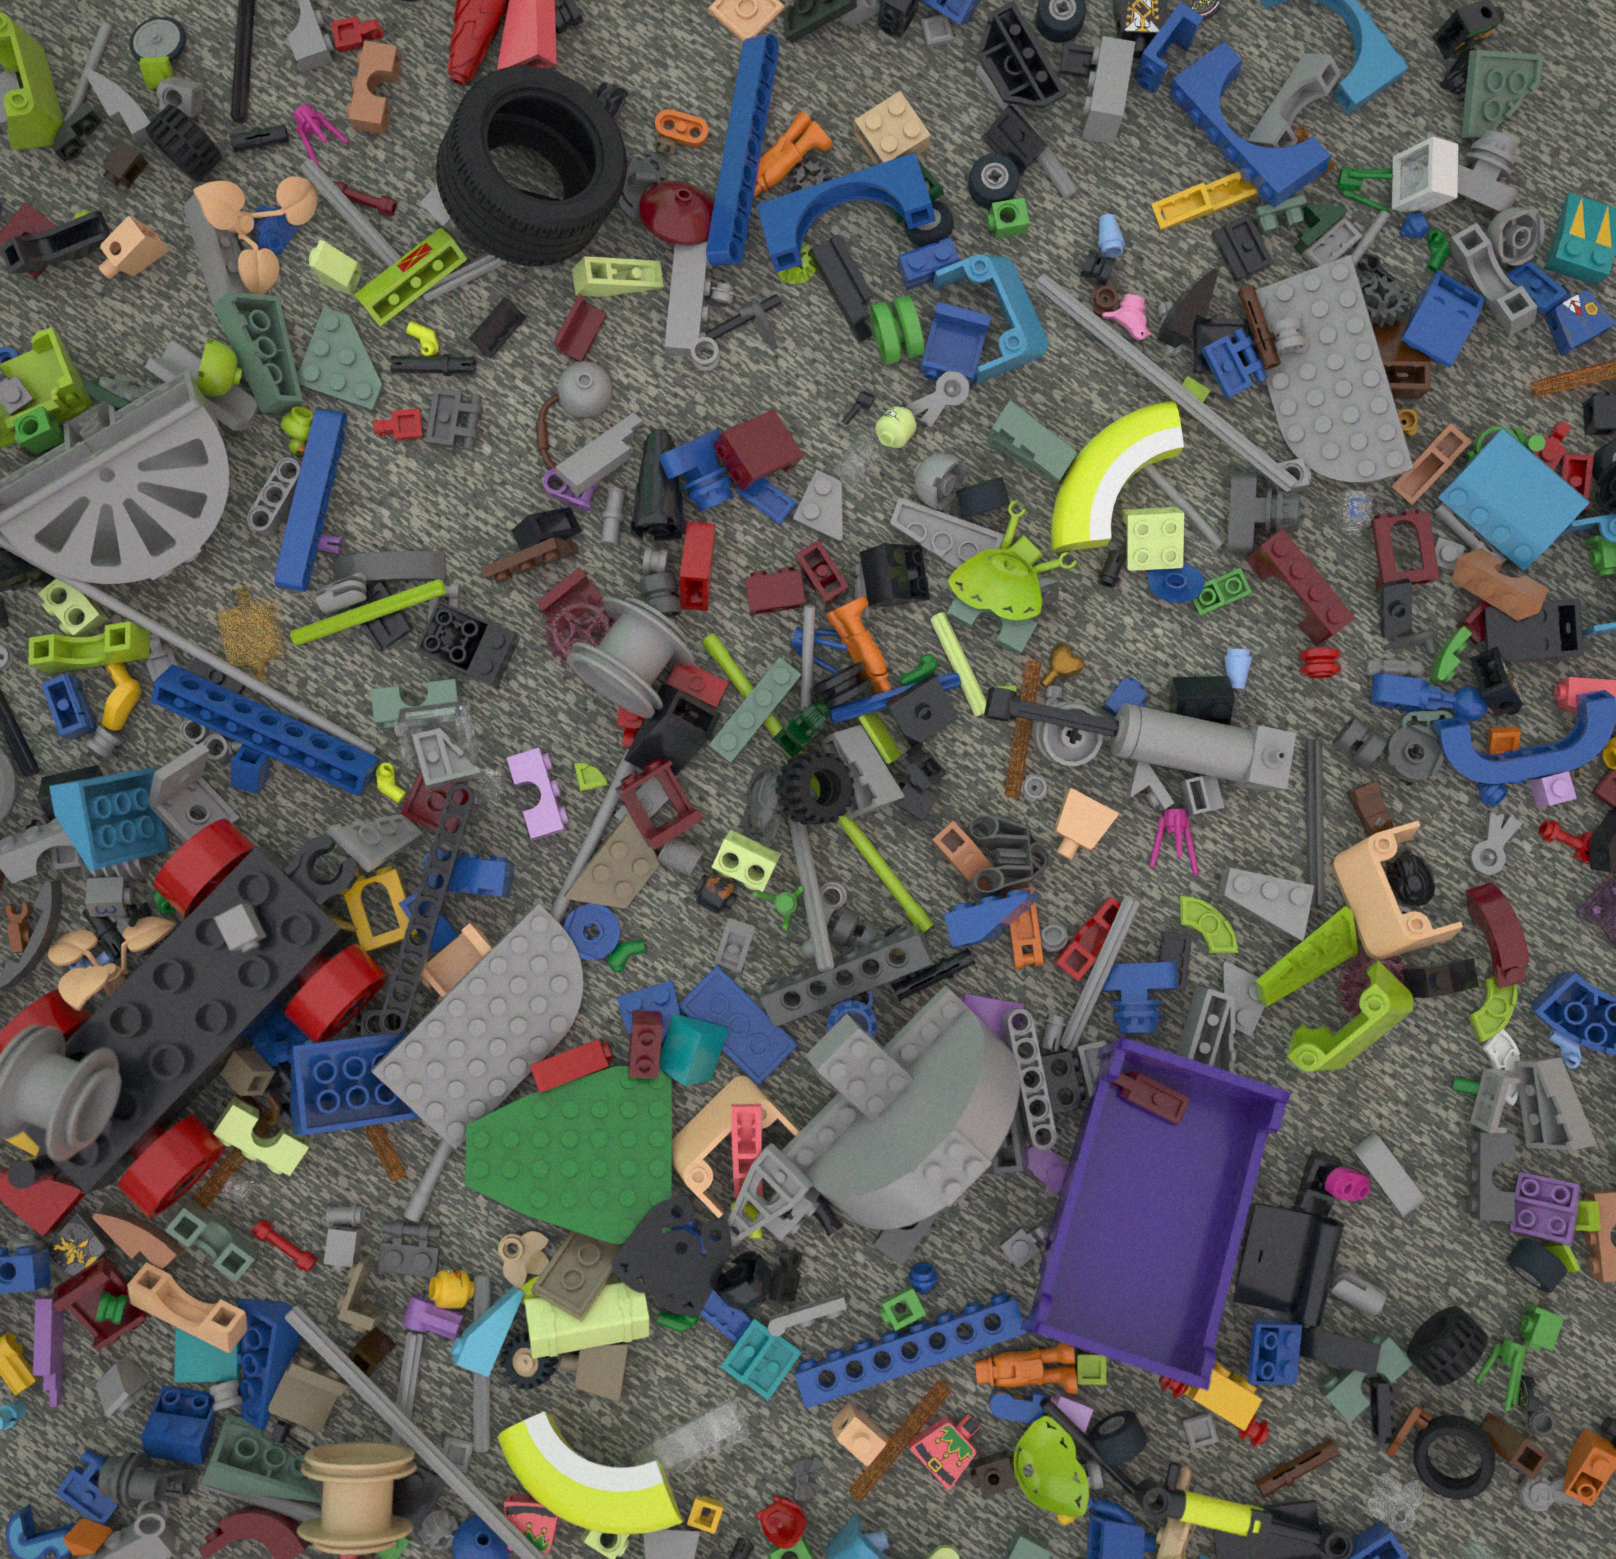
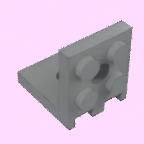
M202 742L154 773L147 803L183 843L217 820L228 819L235 825L239 822L240 818L202 778L209 754V749ZM200 810L205 814V818L195 820L190 816V812Z

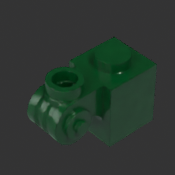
M822 702L803 707L773 739L790 757H795L825 727V720L830 714L829 708Z

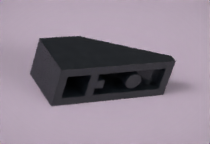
M1474 958L1402 970L1405 987L1411 992L1413 998L1435 997L1479 987Z

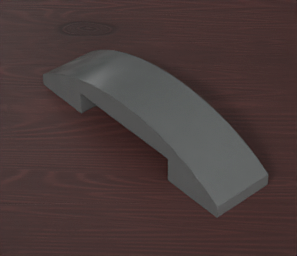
M386 551L333 558L334 582L356 573H363L366 576L367 582L446 580L445 552Z
M45 880L33 905L43 910V913L21 959L7 960L0 975V988L13 987L22 981L38 965L47 952L60 920L62 908L61 883Z

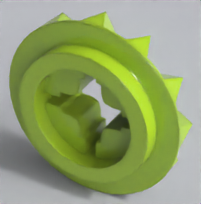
M803 241L801 251L803 264L801 268L795 266L777 272V275L783 281L790 284H802L811 279L817 269L808 253L811 247Z

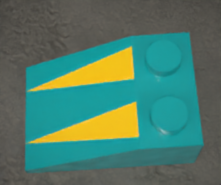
M1569 192L1543 269L1596 286L1609 275L1616 254V208Z

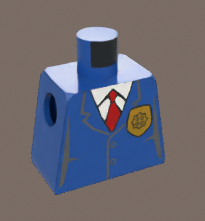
M1565 285L1561 286L1567 291V298L1544 316L1561 357L1603 334L1616 324L1615 320L1589 291L1585 290L1572 297Z

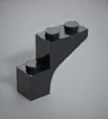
M97 211L44 232L14 236L1 245L0 250L10 274L39 272L53 261L83 259L100 247L103 241L110 235L102 211Z

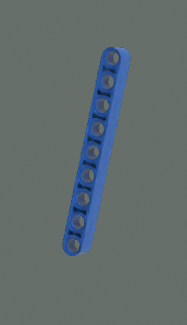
M772 33L749 37L743 42L706 248L707 259L712 266L738 264L743 258L779 54L778 41Z

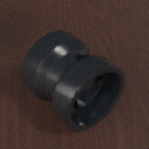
M563 0L560 7L555 5V26L558 34L567 31V25L576 26L583 22L580 10L574 0Z
M1090 250L1080 276L1087 279L1092 277L1097 280V283L1105 286L1116 259L1100 257L1098 252Z

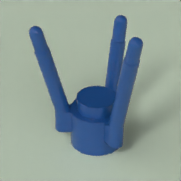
M797 626L791 648L797 649V655L802 656L803 628ZM814 628V650L816 644L847 650V645L818 638V635L840 637L836 630ZM813 655V662L832 674L839 671Z

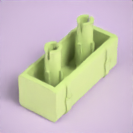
M615 1272L582 1322L540 1297L525 1299L532 1359L545 1356L554 1357L561 1353L619 1342L627 1343L635 1339L649 1337V1314L645 1293H638L623 1282H620Z

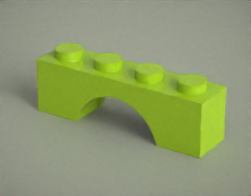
M131 621L105 625V632L96 636L69 637L49 634L29 638L28 665L48 674L150 658V631Z

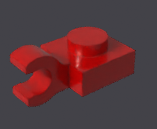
M358 16L331 22L335 46L339 53L362 48L364 39L384 38L382 26H379L377 19L361 23Z
M419 408L391 411L392 419L373 421V430L376 433V437L394 433L396 441L424 438Z
M1560 421L1558 425L1555 424L1549 437L1541 435L1546 442L1545 447L1541 451L1531 450L1554 471L1567 449L1560 445V443L1571 428V425Z
M619 706L617 727L625 728L622 745L623 748H630L636 737V732L640 729L645 718L637 716Z

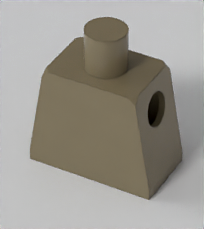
M619 1342L582 1349L579 1354L563 1353L560 1370L576 1372L575 1387L577 1389L620 1402L630 1342Z

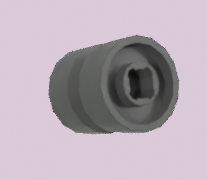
M658 573L640 579L642 596L647 598V601L644 603L653 607L667 618L675 617L682 613L680 598L674 595L678 590L675 573Z
M1353 716L1335 737L1332 745L1344 754L1351 753L1352 760L1365 769L1380 755L1388 739L1376 730L1368 731V725L1357 716Z
M844 908L829 941L842 948L845 946H849V948L857 946L859 948L868 944L871 939L876 937L880 925L868 919L861 921L858 914ZM854 931H856L861 936H853L852 934Z

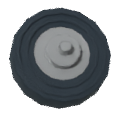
M940 201L931 202L936 220L934 222L909 229L904 220L905 233L911 243L918 247H923L935 242L938 244L940 240L946 239L951 235L954 223L952 213L947 205Z

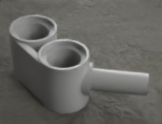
M189 719L184 720L180 726V734L185 741L193 747L202 742L209 749L207 758L218 762L229 761L242 746V743L231 738L228 739L222 734L200 725L202 728L200 736L194 738L192 731L199 724ZM222 741L224 750L220 755H216L214 747L218 742Z

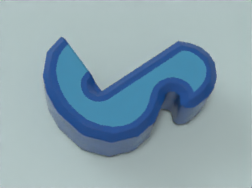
M29 1504L11 1516L6 1525V1543L12 1556L16 1559H44L52 1551L55 1552V1559H65L72 1553L63 1539L76 1524L72 1523L36 1533Z

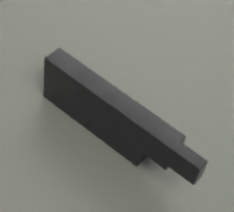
M838 234L811 248L808 253L858 343H861L872 336L865 323L869 317L862 304L868 302L873 297V294Z

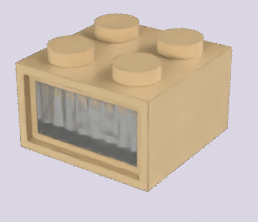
M901 91L854 120L853 133L875 165L916 152L917 156L929 148L931 134Z

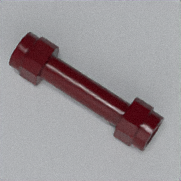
M332 181L350 201L375 208L379 214L394 216L397 201L391 199V197L382 195L378 198L349 189L346 183Z

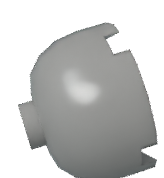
M1523 207L1507 208L1491 220L1486 230V236L1492 243L1493 251L1498 261L1513 266L1522 265L1534 257L1535 254L1532 252L1536 246H1541L1544 240L1545 226L1543 218L1533 210Z
M579 361L565 368L559 378L557 392L560 404L567 413L576 418H595L605 412L610 405L613 387L611 379L603 367L594 362Z
M935 453L927 457L923 462H919L914 470V486L919 499L936 510L947 508L956 496V493H950L958 481L964 482L966 463L948 453Z

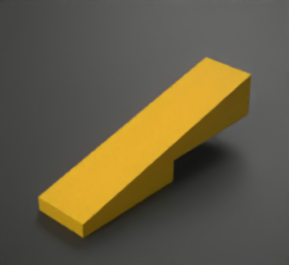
M1240 171L1207 185L1203 182L1152 203L1151 206L1160 230L1259 198L1260 196L1257 189L1250 182H1246L1242 178ZM1162 210H1163V213H1164V216H1165L1166 220H1165V219L1162 217V215H1161V211H1162Z

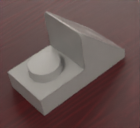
M1134 761L1126 799L1146 789L1148 793L1145 794V797L1154 809L1158 807L1162 811L1174 804V801L1149 763Z
M728 918L714 964L741 973L755 933V927Z

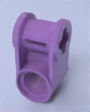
M555 469L545 473L543 485L549 497L585 511L591 510L590 501L594 490L599 487L598 482L577 496L565 482L559 490L550 489L549 484L551 481L560 478L556 475Z

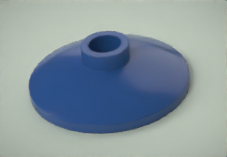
M1183 562L1182 568L1150 570L1147 584L1151 592L1157 597L1169 602L1180 603L1191 601L1201 594L1204 588V578L1199 570Z
M478 1515L465 1520L455 1532L452 1544L455 1559L509 1558L511 1551L508 1550L507 1544ZM480 1537H486L489 1542L486 1545H480L477 1540Z

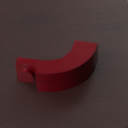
M1494 883L1465 890L1469 916L1483 931L1490 949L1494 984L1500 989L1527 981L1525 963H1529L1530 960L1526 940L1519 920L1505 895Z
M252 1505L238 1508L226 1514L217 1523L219 1527L204 1537L207 1542L198 1551L203 1559H207L229 1543L238 1539L248 1538L257 1540L265 1545L274 1559H293L305 1551L311 1542L297 1534V1528L300 1524L294 1518Z

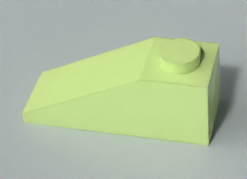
M584 256L572 268L575 296L581 294L583 296L604 297L664 288L660 261Z

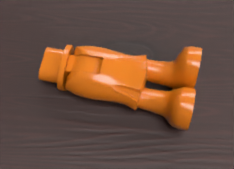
M801 110L794 116L793 122L786 132L780 135L776 143L760 157L753 198L762 191L766 193L768 191L767 187L772 188L781 182L812 148L816 147L820 151L827 152L833 147V143L815 121L812 122L804 111Z
M862 596L825 615L843 640L841 643L847 645V650L854 664L863 661L866 668L859 673L861 678L871 677L874 683L871 686L874 694H879L892 689L886 678L890 674L889 672L885 673L887 665L884 657L872 639L870 631L863 626L860 615L869 603L866 596Z
M1060 1341L1056 1346L1045 1349L1037 1347L1029 1351H1006L993 1356L987 1355L988 1359L975 1360L977 1384L990 1383L991 1387H994L995 1384L998 1387L1014 1388L1026 1385L1042 1386L1043 1384L1053 1383L1060 1384L1068 1394H1078L1074 1366V1348L1072 1345ZM1059 1362L1071 1365L1044 1369L1043 1363Z

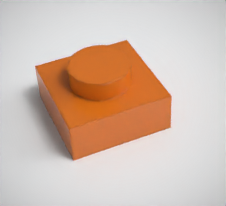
M1518 726L1489 728L1486 754L1518 750L1521 731Z

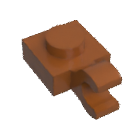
M22 902V912L19 915L16 913L15 905H7L6 914L10 920L7 929L11 953H24L34 932L29 923H26L32 914L30 902Z

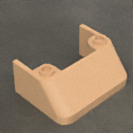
M1419 821L1375 833L1340 852L1332 863V870L1345 903L1353 911L1355 928L1363 948L1368 956L1376 960L1386 959L1450 940L1463 927L1460 921L1433 929L1429 919L1420 912L1401 914L1381 862L1390 860L1395 855L1398 843L1408 841L1413 837L1420 827Z
M745 1075L733 1078L672 1139L673 1167L686 1185L718 1218L723 1215L725 1208L707 1190L713 1180V1170L704 1158L732 1131L731 1104H761L762 1128H767L778 1118L794 1136L801 1131L779 1106L750 1077Z

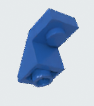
M418 891L399 903L408 919H410ZM423 901L420 905L421 913L427 917L434 915L436 908L433 902ZM442 912L431 945L434 953L459 937ZM416 929L426 942V932L422 929Z

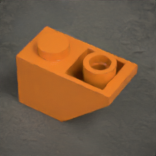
M1584 1428L1569 1455L1563 1486L1564 1494L1590 1507L1593 1505L1616 1469V1450L1611 1441Z

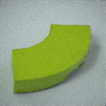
M1179 896L1180 925L1190 926L1198 931L1206 941L1208 953H1238L1237 939L1230 923L1214 906L1197 898Z
M1493 977L1484 980L1486 992L1484 1003L1478 1011L1468 1016L1479 1043L1492 1038L1508 1024L1517 1003V984L1499 989L1494 984Z

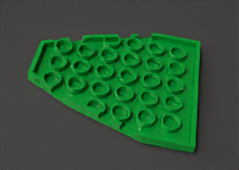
M613 1066L539 1093L538 1091L526 1095L468 1124L466 1127L465 1186L525 1216L610 1244H624L654 1206L672 1198V1077L662 1071L659 1066L658 1079L629 1078L628 1066ZM664 1227L662 1232L667 1234L671 1231V1228Z

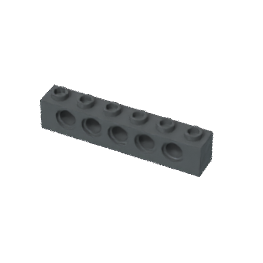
M919 924L913 926L904 925L898 928L894 934L886 937L883 935L877 936L864 946L859 948L853 946L842 952V955L833 958L834 968L832 970L821 972L816 964L807 969L804 967L798 968L783 979L774 978L767 981L762 987L760 1000L773 1026L777 1027L932 965V951ZM898 948L902 949L905 953L894 955L890 951ZM868 959H873L877 961L878 964L875 966H868L864 962ZM841 970H848L852 974L850 976L844 977L841 976L838 972ZM819 980L824 982L826 985L823 987H817L813 985L812 982ZM789 991H795L799 994V996L790 997L786 993Z

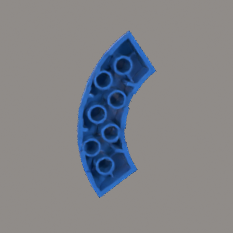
M1562 972L1535 998L1530 1010L1562 1036L1595 1051L1616 1056V997L1593 987L1576 972Z

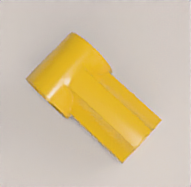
M7 1332L0 1337V1375L16 1396L34 1384L39 1377L33 1376L32 1367L22 1355L23 1346L21 1344L18 1345L15 1341L17 1337L13 1333Z

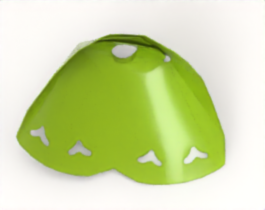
M1002 549L981 551L955 569L948 579V584L952 591L964 603L977 609H991L999 617L1009 620H1024L1035 617L1041 612L1042 595L1037 573L1015 551ZM1005 560L1015 562V568L1008 569L1004 564ZM955 582L962 583L963 591H961L960 586L957 585ZM978 595L982 601H979L976 598L972 599L971 597ZM1012 607L1013 613L1009 610H1003V608ZM1029 607L1034 610L1024 613Z
M1043 1416L1031 1424L1016 1445L1014 1453L1015 1479L1018 1481L1027 1499L1036 1506L1069 1517L1084 1516L1089 1500V1484L1085 1470L1076 1460V1448L1073 1439L1054 1419L1049 1416ZM1046 1422H1048L1050 1426H1053L1056 1429L1048 1428ZM1062 1438H1064V1444L1067 1446V1449L1060 1444ZM1026 1464H1031L1033 1468V1473L1030 1477H1026L1023 1471V1467ZM1075 1471L1077 1472V1479L1080 1481V1484L1073 1479ZM1081 1495L1082 1497H1081V1500L1079 1501V1503H1080V1508H1079V1507H1078V1504L1075 1502V1500L1078 1499L1079 1496Z

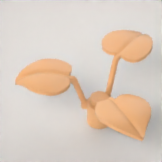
M288 177L279 184L276 192L277 202L282 209L257 213L239 211L245 203V197L242 190L232 182L212 181L193 189L205 218L213 227L238 233L239 239L244 240L252 247L253 250L246 249L240 253L238 270L242 282L249 293L264 295L276 282L280 266L278 258L273 251L267 248L259 250L258 245L247 236L254 228L253 219L285 214L287 221L292 225L306 223L311 219L316 210L318 200L316 187L309 180L302 177Z
M152 916L139 919L134 927L128 926L123 932V937L126 941L121 945V967L113 963L104 966L98 963L89 951L98 943L93 932L75 930L61 936L50 946L48 951L49 960L53 964L58 966L70 965L80 960L83 955L88 957L93 966L89 965L86 969L74 968L60 979L58 988L62 998L71 1007L79 1011L85 1002L102 988H104L106 995L111 997L126 981L124 975L129 973L127 968V949L129 948L131 952L145 950L171 933L177 925L173 921Z

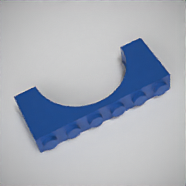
M1224 41L1172 78L1170 96L1177 106H1181L1187 112L1190 121L1194 125L1198 124L1205 132L1208 141L1219 147L1224 158L1240 170L1242 178L1246 182H1250L1257 189L1260 198L1265 202L1268 201L1275 208L1327 171L1331 155L1314 136L1293 146L1267 148L1243 140L1230 129L1222 115L1220 99L1226 88L1239 77L1242 59Z
M916 152L756 204L776 273L803 264L801 251L807 231L823 213L842 203L856 200H871L883 203L896 210L903 217L909 229L936 221Z

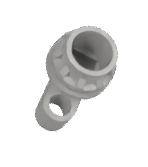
M1485 130L1482 137L1472 144L1471 152L1466 153L1464 157L1465 161L1472 165L1469 169L1458 164L1457 193L1467 197L1466 199L1469 202L1476 201L1482 204V209L1488 212L1495 211L1496 215L1507 208H1511L1518 195V191L1496 180L1498 176H1510L1512 172L1510 168L1513 167L1516 161L1515 151L1518 147V142L1500 132Z

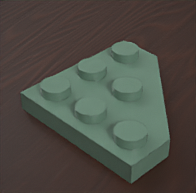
M1488 50L1470 51L1461 138L1480 139L1485 130L1498 131L1496 128L1504 119H1509L1522 104L1521 100L1529 92H1533L1540 84L1543 55Z
M323 307L297 375L299 386L375 412L384 386L352 318L347 314Z

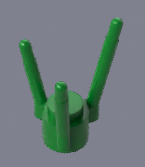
M1342 167L1338 177L1337 189L1343 190L1342 197L1352 198L1376 210L1388 212V208L1355 193L1354 190H1360L1363 178L1392 179L1394 177L1393 169Z

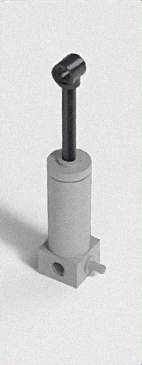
M989 687L984 711L985 718L997 721L1012 722V720L1015 721L1017 717L1111 736V752L1113 756L1227 779L1230 786L1265 793L1287 790L1296 739V733L1260 725L1244 729L1127 703L1120 707L1115 720L1023 701L1016 691L999 687Z

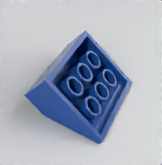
M409 1031L401 1032L397 1035L382 1034L292 1046L290 1109L293 1136H304L418 1118V1115L371 1071Z

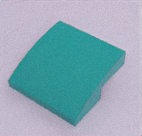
M754 1318L720 1367L743 1385L746 1383L766 1400H769L803 1351L782 1335H771L768 1331V1326Z
M175 1327L174 1382H217L240 1379V1364L237 1363V1353H240V1341L229 1354Z

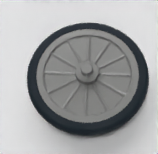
M155 17L148 19L133 31L129 42L130 52L138 62H140L141 58L166 56L169 57L171 62L181 54L185 47V30L179 22L172 18Z

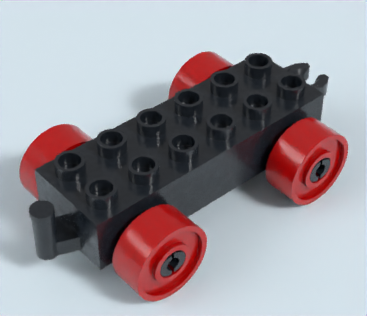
M220 819L209 824L185 842L165 863L153 884L154 889L185 920L94 1014L84 1005L79 1011L74 1009L62 998L59 988L30 1004L0 1032L1 1055L10 1041L27 1027L32 1025L56 1027L64 1036L65 1057L81 1063L95 1050L110 1048L117 1056L118 1072L121 1079L119 1097L105 1128L89 1146L81 1149L72 1157L64 1161L52 1159L48 1154L46 1146L47 1130L32 1124L23 1132L39 1147V1151L34 1157L23 1160L17 1159L10 1164L7 1171V1178L10 1184L19 1189L28 1188L36 1183L57 1177L63 1170L85 1193H89L112 1185L125 1172L117 1188L149 1219L157 1217L185 1195L217 1162L225 1151L226 1145L195 1114L182 1119L168 1131H165V1129L224 1069L233 1051H241L294 995L295 997L287 1006L284 1015L313 1043L327 1042L349 1024L386 983L389 974L358 944L345 948L329 960L357 930L333 904L338 897L344 896L357 881L360 869L359 863L355 860L347 859L342 862L339 873L335 878L323 881L315 874L314 864L318 857L328 854L335 848L336 841L332 837L322 836L311 839L302 845L294 856L293 862L289 864L277 851L256 847L228 819ZM240 904L251 905L266 935L265 938L258 941L260 944L258 947L246 953H242L241 950L230 951L214 919Z

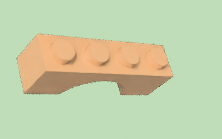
M147 1262L128 1283L131 1305L229 1354L247 1331L245 1311L221 1299L215 1304L201 1302L182 1290L171 1274Z

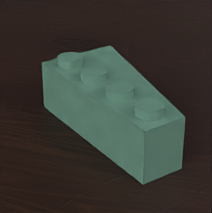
M240 292L226 293L213 307L232 349L238 357V362L243 369L242 371L261 412L288 413L293 407L303 402L279 296Z

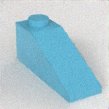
M513 1286L466 1328L461 1338L457 1337L451 1349L452 1361L460 1367L489 1377L525 1292Z

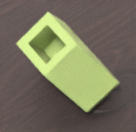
M322 240L319 241L317 247H314L310 253L309 266L321 283L353 296L363 274V270L358 262Z

